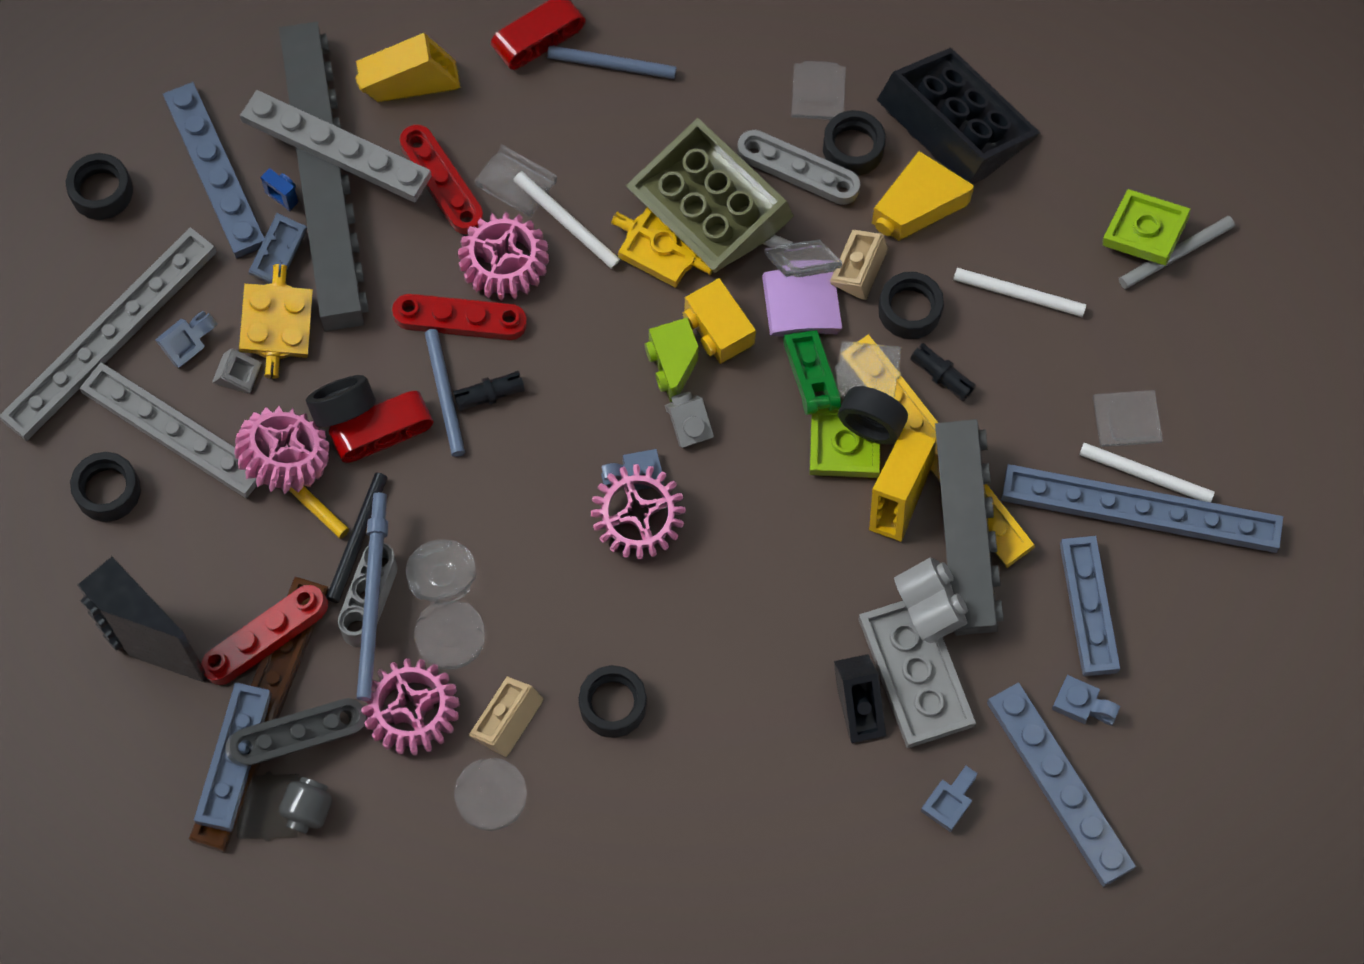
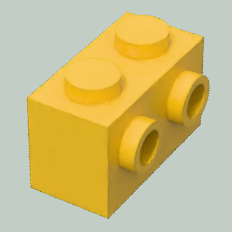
M720 278L685 297L684 312H682L683 318L688 317L692 330L696 328L701 335V344L709 356L714 355L720 364L755 345V328Z

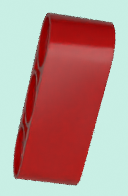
M549 0L499 30L491 39L490 44L508 68L516 70L547 52L550 45L557 46L574 36L583 28L586 19L571 0Z
M414 390L374 405L367 412L356 418L333 425L329 428L328 432L341 461L350 463L417 436L430 429L434 421L421 393Z

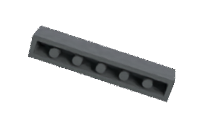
M977 419L935 423L947 565L954 579L950 584L953 593H958L968 608V612L965 613L968 624L954 632L956 636L998 632L997 622L1004 621L1002 600H995L994 587L1001 586L999 565L992 566L991 552H997L996 532L989 531L988 518H994L992 497H986L985 484H991L989 463H983L982 451L988 450L986 429L980 430Z

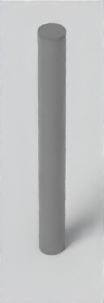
M1226 216L1177 244L1166 266L1234 228V220L1230 216ZM1148 261L1120 277L1119 283L1124 289H1127L1166 266Z

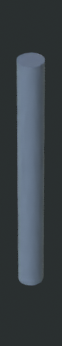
M551 45L548 49L549 59L675 79L677 66Z
M429 329L425 332V338L452 456L458 457L465 454L441 342L438 330Z

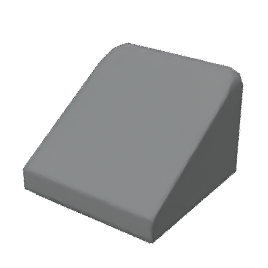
M231 348L223 354L212 382L219 386L249 394L262 363Z

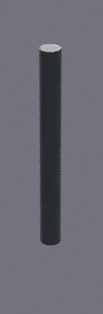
M375 472L326 596L327 600L339 603L366 535L367 520L371 518L373 494L382 493L388 479L382 473Z

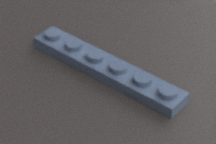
M191 82L163 93L165 102L235 258L237 259L259 250L264 236L194 83Z
M1018 682L989 698L987 701L989 708L1102 887L1134 870L1136 867L1020 683Z

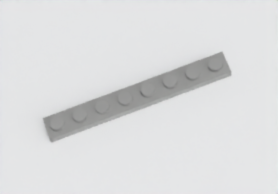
M190 227L0 414L2 422L27 442L80 389L81 385L100 362L105 364L217 253L215 246Z

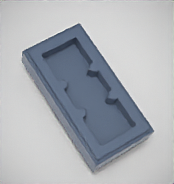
M276 213L248 274L270 284L272 283L274 264H279L278 277L281 276V264L286 265L288 271L305 236L307 226Z

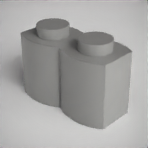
M930 557L894 577L895 584L908 608L914 627L923 641L933 643L968 624L965 613L968 612L967 605L958 593H953L950 584L954 580L953 575L944 562L940 563Z

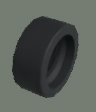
M849 110L839 113L829 121L825 128L822 149L825 160L854 172L857 176L868 174L879 165L883 158L886 140L883 125L875 116L864 111ZM859 130L868 134L873 140V149L863 156H848L836 148L835 138L843 131Z
M103 153L86 155L77 160L68 170L65 181L68 196L76 210L85 217L97 220L113 218L123 212L131 202L133 194L132 181L126 167L116 157ZM111 173L118 178V188L105 199L94 201L85 199L81 195V185L94 174Z
M903 272L893 276L884 285L878 304L879 318L883 326L893 335L903 339H919L929 335L938 326L944 307V300L939 285L932 278L919 272ZM911 290L922 293L930 301L931 309L929 315L916 321L900 318L891 308L893 296L899 292Z
M354 375L333 381L312 392L305 400L317 427L333 426L349 421L367 412L376 403L368 379L364 375Z
M854 386L848 390L839 409L838 417L845 427L864 439L880 444H893L897 442L907 422L908 413L905 407L890 395L874 388Z
M107 451L93 453L81 460L73 470L70 479L71 494L82 513L93 520L102 522L118 520L129 514L137 505L141 493L140 480L130 462L119 454ZM110 469L120 472L125 478L126 487L119 498L106 504H96L88 499L85 487L93 475Z
M609 665L596 669L586 677L580 687L578 701L582 720L590 730L601 736L616 738L628 735L640 725L645 717L647 695L643 682L636 673L622 666ZM608 682L622 683L632 692L634 698L633 709L624 719L614 722L606 721L600 718L593 710L592 696L595 690L602 684Z

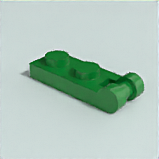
M817 330L784 335L783 344L802 398L805 414H816L818 410L827 408L829 411L839 410L841 407L840 395ZM824 391L825 395L815 396L814 392Z

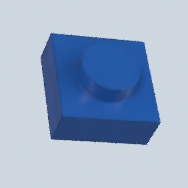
M269 168L261 176L264 191L267 195L289 211L298 204L295 191L296 185L287 175L283 173L278 175Z

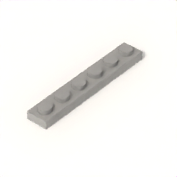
M259 90L255 91L240 114L243 123L416 203L432 177L431 170Z
M102 362L99 363L81 385L80 390L82 394L247 499L256 488V478L246 479L245 470L238 469V459L235 458L234 454L235 447Z

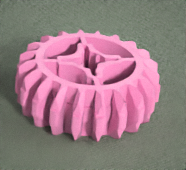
M507 212L504 213L503 219H497L492 213L489 222L479 218V228L469 226L468 236H462V247L458 250V256L461 259L459 267L460 271L464 273V279L467 284L473 283V289L476 293L484 289L485 296L489 298L495 292L501 301L505 297L504 294L510 293L511 297L515 300L519 290L528 295L530 291L529 284L538 287L540 283L539 276H545V265L549 262L548 244L545 240H542L543 233L541 230H534V223L531 220L523 223L520 214L511 220ZM516 241L527 247L531 253L530 256L523 254V250L516 248ZM478 256L491 264V272L484 269L478 263Z
M278 406L275 412L272 413L265 407L261 415L253 412L249 420H244L239 433L236 435L234 454L235 458L238 459V469L245 470L246 479L256 478L257 487L266 484L269 486L270 492L275 488H281L284 494L292 487L299 493L303 485L311 487L315 479L319 480L323 475L324 468L327 466L329 442L325 440V431L318 430L315 421L308 422L307 413L301 416L296 415L294 408L289 412H283L280 406Z
M638 464L634 465V475L628 476L626 468L621 467L620 475L622 479L619 481L615 475L610 473L607 478L612 484L611 488L602 483L598 486V489L605 494V497L593 496L592 499L593 503L602 505V509L591 510L592 517H602V521L593 525L594 530L606 529L607 532L600 537L602 543L607 542L611 537L615 540L611 544L610 551L615 552L620 544L625 546L623 550L624 558L629 557L631 548L637 549L636 557L638 560L643 558V548H648L651 557H655L657 552L654 545L657 543L666 551L669 545L664 540L665 536L667 535L672 540H677L678 534L671 530V527L682 528L684 525L682 520L674 518L675 515L684 514L686 511L685 507H674L675 502L683 499L682 493L671 496L669 492L677 484L675 481H671L664 486L662 482L666 478V473L663 471L658 475L657 479L652 478L654 469L652 466H648L646 476L640 475V466ZM634 484L650 486L657 490L662 498L644 500L638 495ZM624 488L628 500L627 506L622 511L609 517V506L613 497ZM631 495L634 496L640 508H649L648 514L644 513L645 519H643L645 529H643L641 522L638 521L636 516H627L628 510L633 511ZM667 507L668 516L664 527L655 536H652L648 522L650 516ZM627 523L633 524L639 530L643 540L625 538L614 529V526Z
M406 658L403 662L404 668L398 669L397 664L391 662V673L387 674L384 670L379 669L378 676L381 682L372 681L373 692L371 693V700L364 701L368 705L362 707V714L369 717L364 723L367 729H374L372 733L373 739L378 741L384 738L383 747L386 750L396 743L398 754H403L406 746H410L412 755L416 756L418 754L417 746L423 744L425 750L430 752L432 750L431 740L434 739L437 743L443 744L444 738L441 731L446 733L453 732V726L448 721L458 720L459 715L454 708L460 706V701L458 697L453 696L457 692L455 684H447L449 675L446 672L438 675L439 669L436 664L431 665L425 670L426 664L424 660L420 659L416 667H412L410 659ZM407 683H421L433 690L428 691L424 689L416 691L411 689ZM397 688L399 692L397 699L388 705V709L382 711L385 699ZM404 695H407L410 702L416 706L417 719L414 718L412 711L410 712L405 706L407 702ZM440 702L435 718L425 726L423 722L424 715L434 708V704ZM394 722L396 725L405 722L410 724L414 731L398 730L390 726L389 723Z

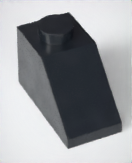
M869 654L834 661L838 695L851 743L886 736L879 676Z

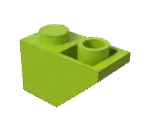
M688 317L650 328L649 342L644 343L650 363L655 361L659 372H655L658 387L661 392H667L670 402H672L671 398L681 393L698 362V344Z

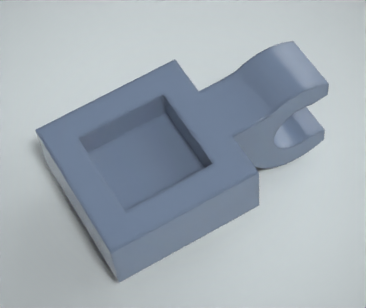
M201 311L191 320L190 324L186 320L180 319L156 338L155 341L174 366L180 368L205 347L200 338L215 328L218 323L210 313L206 314L204 311Z
M657 449L623 455V465L610 463L601 466L602 481L607 487L612 486L607 478L610 473L615 475L618 481L622 479L620 475L621 467L626 468L628 476L634 475L633 467L635 464L640 466V475L646 476L648 466L654 468L652 474L654 479H657L658 475L662 472ZM634 484L636 490L651 488L644 484Z
M1067 675L1052 710L1083 724L1086 723L1090 715L1103 723L1113 725L1121 706L1108 700L1097 699L1100 692L1099 688Z
M965 766L952 785L942 779L921 808V812L951 832L972 803V800L964 794L971 787L978 773Z

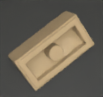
M852 230L830 280L831 285L857 298L866 300L887 253L884 234Z
M507 676L471 730L469 736L499 755L507 757L542 704L543 697L533 686Z

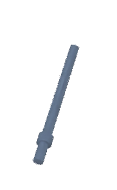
M380 492L373 494L371 518L367 520L366 535L370 539L356 698L361 701L371 700L384 538L388 536L389 521L385 519L387 494Z

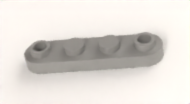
M759 130L746 131L738 140V156L748 165L837 204H849L858 197L860 180L854 172ZM755 148L759 150V152L751 153L748 150ZM840 187H844L848 191L839 192L837 189Z

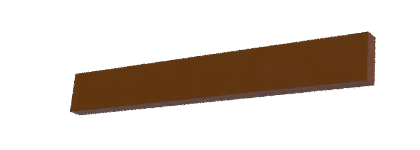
M295 576L287 596L305 585L316 586L327 596L329 588L328 586ZM310 598L303 601L302 605L307 604ZM317 622L260 661L251 686L268 689L272 693L264 722L279 718ZM260 763L251 765L232 832L195 823L189 837L190 842L225 853Z

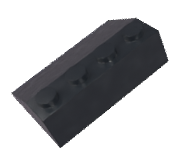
M951 47L893 71L877 98V101L886 109L887 113L907 129L909 134L917 139L931 153L933 158L972 185L988 177L1035 140L1041 133Z
M113 556L78 584L79 589L84 595L80 602L88 610L87 613L96 622L95 625L103 633L104 639L115 651L122 647L130 657L201 682L207 679L204 676L206 672L184 632Z

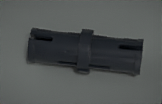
M925 343L919 346L921 349L917 347L910 360L931 375L932 381L935 384L939 385L941 383L956 395L959 400L965 401L966 395L968 397L971 395L976 384L953 367V362L950 360L945 361Z
M517 370L491 380L489 377L483 378L481 383L454 390L453 393L458 409L461 412L489 402V405L494 404L496 399L524 392L525 388L520 372Z

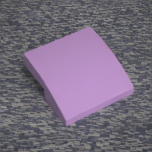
M791 268L764 272L762 278L770 336L784 337L787 334L817 330L818 333L837 335L842 330L837 288L830 283L834 268Z

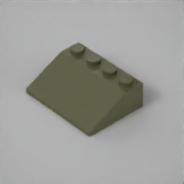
M699 118L692 122L626 185L627 189L714 273L771 239L794 217L787 201Z

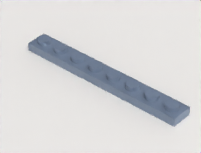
M1007 465L1001 501L1262 551L1277 553L1280 548L1283 516L1021 466Z

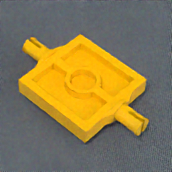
M648 208L635 220L618 211L613 216L611 224L627 231V238L618 251V258L675 288L684 274L693 266L708 275L712 274V270Z
M279 264L273 265L272 283L266 285L244 283L239 352L254 353L266 358L264 377L270 378L271 366L273 365V379L279 378L280 359L290 356L308 358L313 289L293 288L286 285L287 266L281 264L280 277H278Z

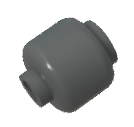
M301 777L299 782L292 781L289 783L279 807L280 815L288 820L286 827L307 834L308 828H321L332 804V796L326 792L328 786L305 777Z

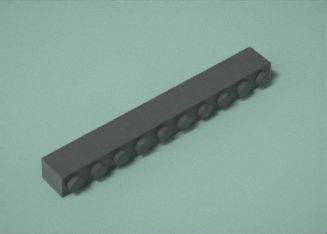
M318 22L279 27L290 105L341 128L339 117L333 118L332 109H338L335 89L329 90L328 81H334L331 61L325 62L324 58L325 53H330L327 33L320 34ZM296 147L319 312L324 332L364 325L363 313L369 312L366 292H359L358 283L364 282L361 262L355 263L354 253H359L360 248L357 232H350L349 224L355 223V215L352 203L346 204L345 195L351 194L348 174L342 175L341 168Z

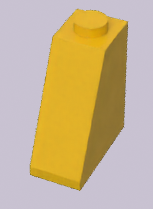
M425 33L356 61L358 75H356L357 85L363 93L368 94L376 102L460 88L456 60Z
M918 151L874 207L872 224L875 225L881 234L892 236L899 241L966 207L971 200L974 185Z
M903 428L872 489L869 531L902 542L934 461L935 438L922 432Z

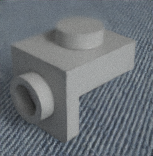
M685 392L671 398L672 403L664 405L666 412L670 414L678 444L681 448L714 437L703 398L698 395L692 396L691 392Z

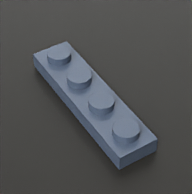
M1096 536L1061 539L1060 550L1082 675L1085 677L1118 673L1120 664Z
M235 682L195 814L194 822L196 824L232 832L251 766L241 767L232 763L226 754V743L228 738L236 731L264 722L272 696L270 690ZM239 743V751L247 755L249 747L245 743Z

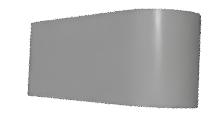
M383 543L382 558H386L389 561L381 568L377 624L398 569L393 549L386 543ZM369 546L366 547L362 554L338 618V625L343 639L347 644L354 647L361 646L362 629L351 632L347 628L354 621L363 622L365 599L360 598V595L366 587Z

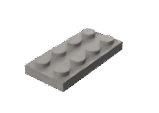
M904 601L859 614L858 620L907 749L975 726V719L943 637L933 643L923 641L914 627Z

